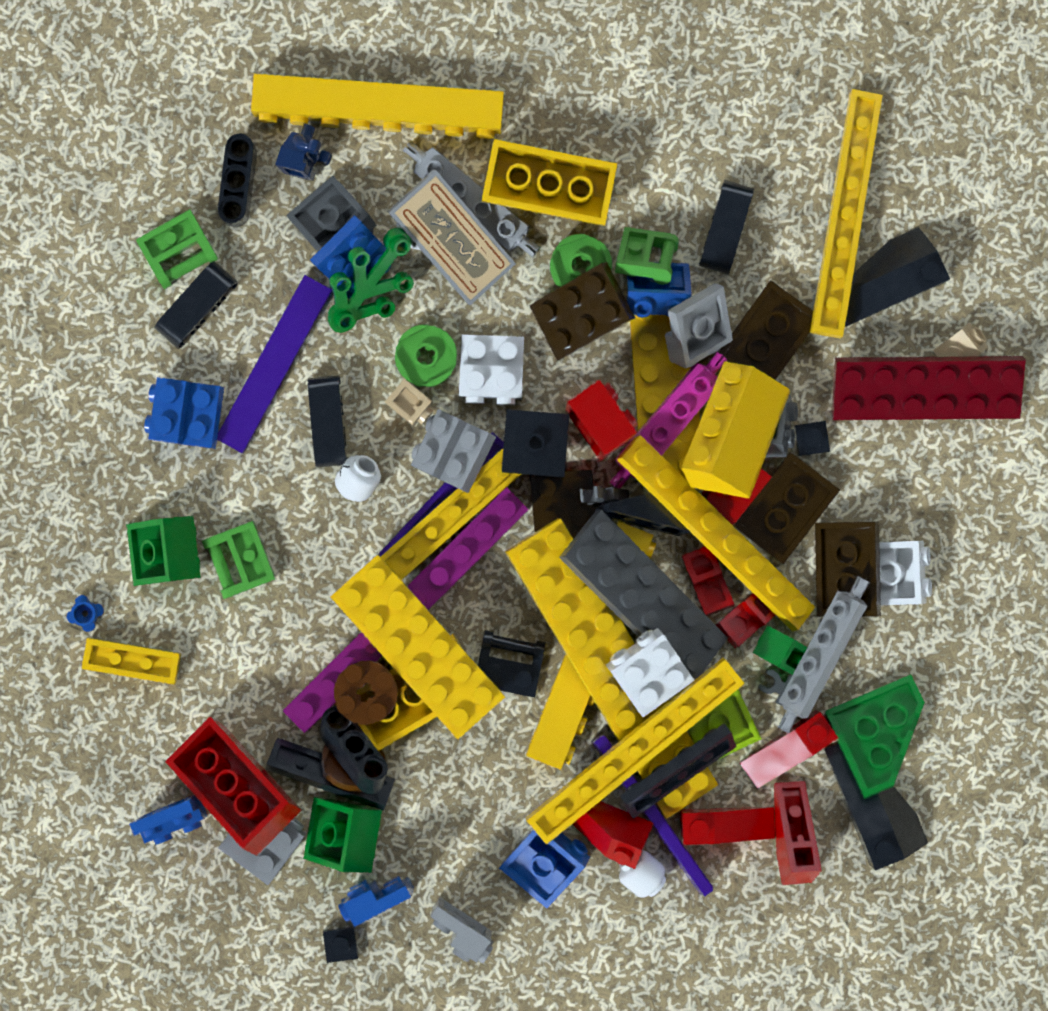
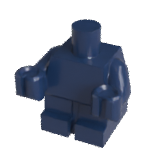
M303 124L301 133L291 132L281 146L275 165L284 174L314 181L316 174L313 171L314 164L316 162L325 165L330 163L332 157L330 152L322 150L320 154L318 153L321 142L312 138L315 127Z

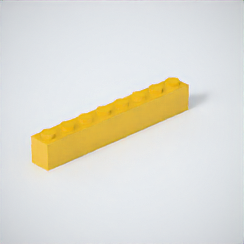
M254 74L251 112L254 117H259L258 121L263 123H277L279 118L290 119V124L299 126L308 124V121H321V126L328 128H338L340 123L352 124L353 129L370 130L371 125L383 126V130L387 132H401L402 127L414 128V133L428 135L432 134L433 130H445V135L461 137L464 135V132H475L478 138L493 139L495 134H501L504 91Z
M617 521L616 525L651 559L656 543L652 542L654 535ZM566 653L526 752L527 757L560 770L564 763L569 765L576 747L571 746L575 734L581 736L587 722V718L583 717L586 706H593L594 704L593 698Z

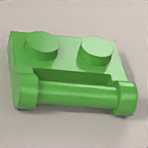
M190 209L136 239L164 290L172 286V282L208 261L211 263L219 259ZM199 243L202 249L201 252L167 271L164 270L161 265L162 263Z
M624 227L616 260L615 273L631 277L653 278L658 284H668L673 274L671 263L673 254L678 249V237L671 233ZM653 247L661 249L659 263L650 262Z
M254 521L202 540L205 550L208 549L223 590L220 591L223 599L276 580ZM227 542L242 580L241 583L234 584L220 547V544Z

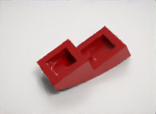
M706 546L681 556L703 613L707 617L734 606V601L722 576V570L716 556Z
M751 593L715 625L728 637L727 640L736 649L760 627L767 624L775 614L754 593Z

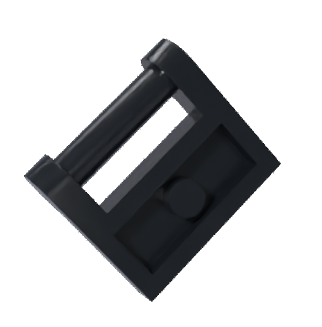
M485 630L478 666L500 691L535 698L546 642L537 641L536 643L493 635V631ZM493 647L534 656L532 665L489 656L490 649Z

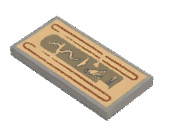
M434 169L387 211L468 305L474 303L516 264Z

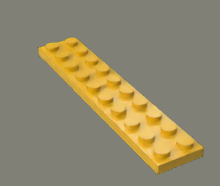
M557 518L506 550L505 553L619 742L669 700L645 717H642L607 668L606 664L611 661V657L621 649H629L635 643L621 619L559 558L573 538L563 521ZM686 731L637 771L640 779L643 780L648 777L659 765L671 761L683 748L694 745L688 732ZM707 767L655 804L663 817L668 819L717 787L718 783Z

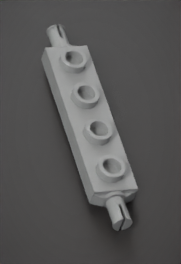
M412 141L407 144L412 150L405 147L403 152L407 153L417 162L413 171L416 175L424 179L433 169L436 170L496 241L509 251L519 246L531 257H534L536 253L532 249L538 252L541 247L527 237L529 225L506 206L482 202L484 188L435 148L432 147L424 152Z
M857 576L850 593L837 591L779 700V703L786 710L780 724L777 726L781 730L790 733L797 717L808 718L867 608L861 597L870 582Z

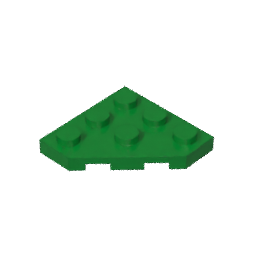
M911 674L825 711L826 718L838 736L839 746L864 799L894 787L925 703Z

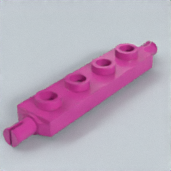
M716 352L715 356L706 366L699 363L692 366L633 439L641 435L662 456L710 398L718 378L716 373L727 359L722 357L723 355L719 352ZM616 458L621 469L609 483L616 488H621L630 476H634Z

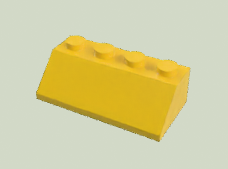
M494 139L481 201L605 226L617 163Z
M724 361L682 465V470L690 487L750 499L789 397V388L754 366Z
M454 633L451 634V636H452V637L456 640V642L460 645V643H459L458 639L456 638L455 634H454ZM394 668L389 670L398 686V699L394 709L382 721L369 725L358 724L378 751L437 717ZM368 683L363 688L357 689V694L361 695L362 701H367L369 697L375 696V692L370 690L371 685Z

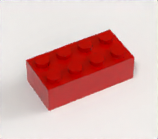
M599 379L567 402L565 412L569 414L570 419L601 462L633 439L637 434L635 428L638 423L628 409L622 412L616 403L619 396L611 384L608 382L603 385Z
M209 717L165 761L238 845L255 856L302 811L223 724L212 717Z

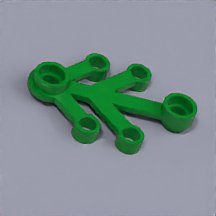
M392 228L384 235L383 244L386 250L367 276L366 266L370 262L369 254L363 247H355L349 252L348 259L352 264L355 290L349 300L347 299L346 292L351 287V280L344 272H336L331 276L329 283L334 291L335 304L328 311V324L333 331L338 333L347 332L355 326L357 320L379 314L383 318L391 316L395 311V304L387 296L379 297L374 303L362 306L361 304L367 298L395 289L400 293H407L413 288L414 280L404 271L397 273L394 277L379 281L397 256H404L410 251L411 239L403 229ZM362 255V257L356 261V258ZM341 280H344L341 285L337 286ZM388 304L387 308L382 310V307Z

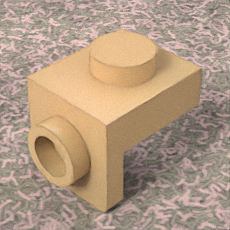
M967 323L933 351L938 357L979 356L988 346L985 343L986 337L978 327H973L970 323Z
M405 378L384 402L413 427L417 422L423 425L434 411L430 408L433 401Z

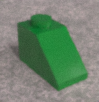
M767 625L752 653L793 675L807 647Z

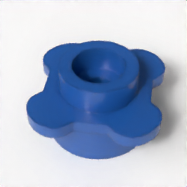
M80 595L75 599L76 604L72 607L71 611L67 613V620L69 623L82 626L85 632H91L95 629V622L98 616L103 615L104 608L101 604L90 602L87 596ZM85 610L88 612L86 617L82 614Z

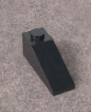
M651 493L611 502L595 508V511L602 510L610 519L674 536H681L690 532Z

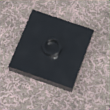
M506 409L501 473L564 478L569 414Z

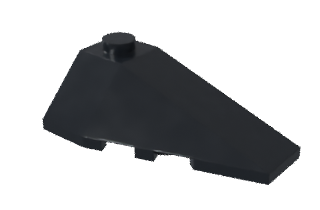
M919 227L889 240L854 272L845 327L936 288L950 280L937 249Z
M839 743L824 749L868 863L874 870L901 861L928 844L916 812L895 787L864 799Z

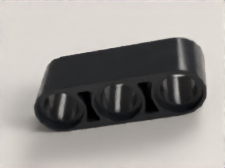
M242 133L232 135L226 142L218 201V214L224 223L233 228L241 227L248 221L257 158V149L247 135ZM239 144L249 145V151L243 157L234 155V150ZM237 174L244 175L245 182L241 187L233 188L230 186L233 176ZM232 205L241 206V214L235 219L227 218V209Z
M727 180L723 181L721 194L712 217L713 221L707 234L699 266L729 275L754 188Z
M215 261L211 262L162 315L154 328L177 349L182 348L185 345L183 341L190 334L193 336L204 324V318L210 311L214 312L226 299L225 294L231 288L235 289L238 281Z
M339 375L308 378V396L316 468L342 466L345 460L348 459L345 454V446L347 445L345 426L343 427L342 421L344 413L342 396H340L339 384H341Z
M337 706L328 708L323 714L319 730L322 741L362 792L367 794L379 792L384 785L388 772V765L385 759L357 723L348 720L338 711ZM336 723L342 728L334 729L328 724ZM355 747L360 752L352 753L347 748ZM373 771L378 777H369L365 772Z

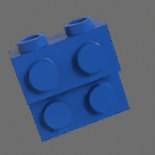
M355 215L310 259L329 280L336 272H344L351 280V287L346 292L348 299L355 292L352 264L348 259L349 252L355 247H363L370 256V262L366 266L367 276L386 250L385 246ZM362 255L358 256L356 258V261L359 260L362 257ZM391 265L384 274H386L390 270ZM341 280L337 286L341 285L344 280Z
M671 263L672 278L665 285L656 283L653 278L626 275V300L633 314L639 317H647L649 315H665L669 317V309L692 297L689 263Z
M157 377L156 384H152L149 389V401L153 403L152 415H147L144 423L145 432L149 433L148 439L158 442L216 449L224 387Z
M195 795L142 815L129 825L134 836L141 834L144 844L153 840L155 845L172 839L171 833L183 828L184 833L201 827V820L205 819L208 814L204 805Z
M531 828L520 844L502 862L499 869L545 908H548L586 867L590 856L587 854V847L577 839L571 841L563 832L546 845L535 830Z
M397 876L384 883V887L381 890L376 881L368 884L366 879L354 884L349 888L350 891L347 892V897L341 899V903L338 904L346 922L351 920L353 926L356 927L411 898L414 886L410 878L407 877L401 880L400 876Z

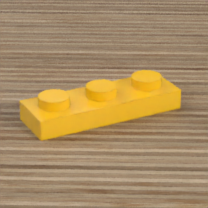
M87 638L81 669L175 685L181 653Z

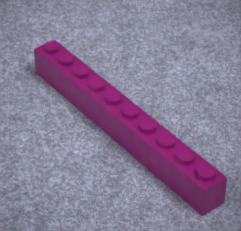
M506 487L407 587L429 610L529 509ZM361 632L282 711L304 733L307 732L323 716L324 712L336 703L334 699V686L339 674L349 665L362 660L377 662L382 657L381 653Z

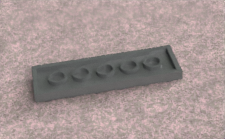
M602 510L594 512L559 557L638 637L648 630L654 631L658 628L671 644L694 680L703 673L728 639Z

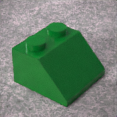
M194 515L126 524L133 586L201 578Z
M313 797L303 859L341 872L372 873L382 810L361 804Z

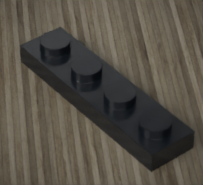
M722 724L717 729L709 730L697 743L683 748L671 761L659 765L648 777L630 785L620 797L632 818L634 819L736 748L732 732L725 724Z
M280 738L276 739L266 763V770L384 811L395 782L394 778L386 776L382 789L374 794L343 790L324 778L321 764L322 753Z

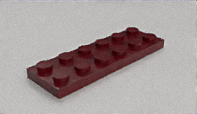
M1024 356L835 357L832 418L833 420L1020 419L1026 360Z

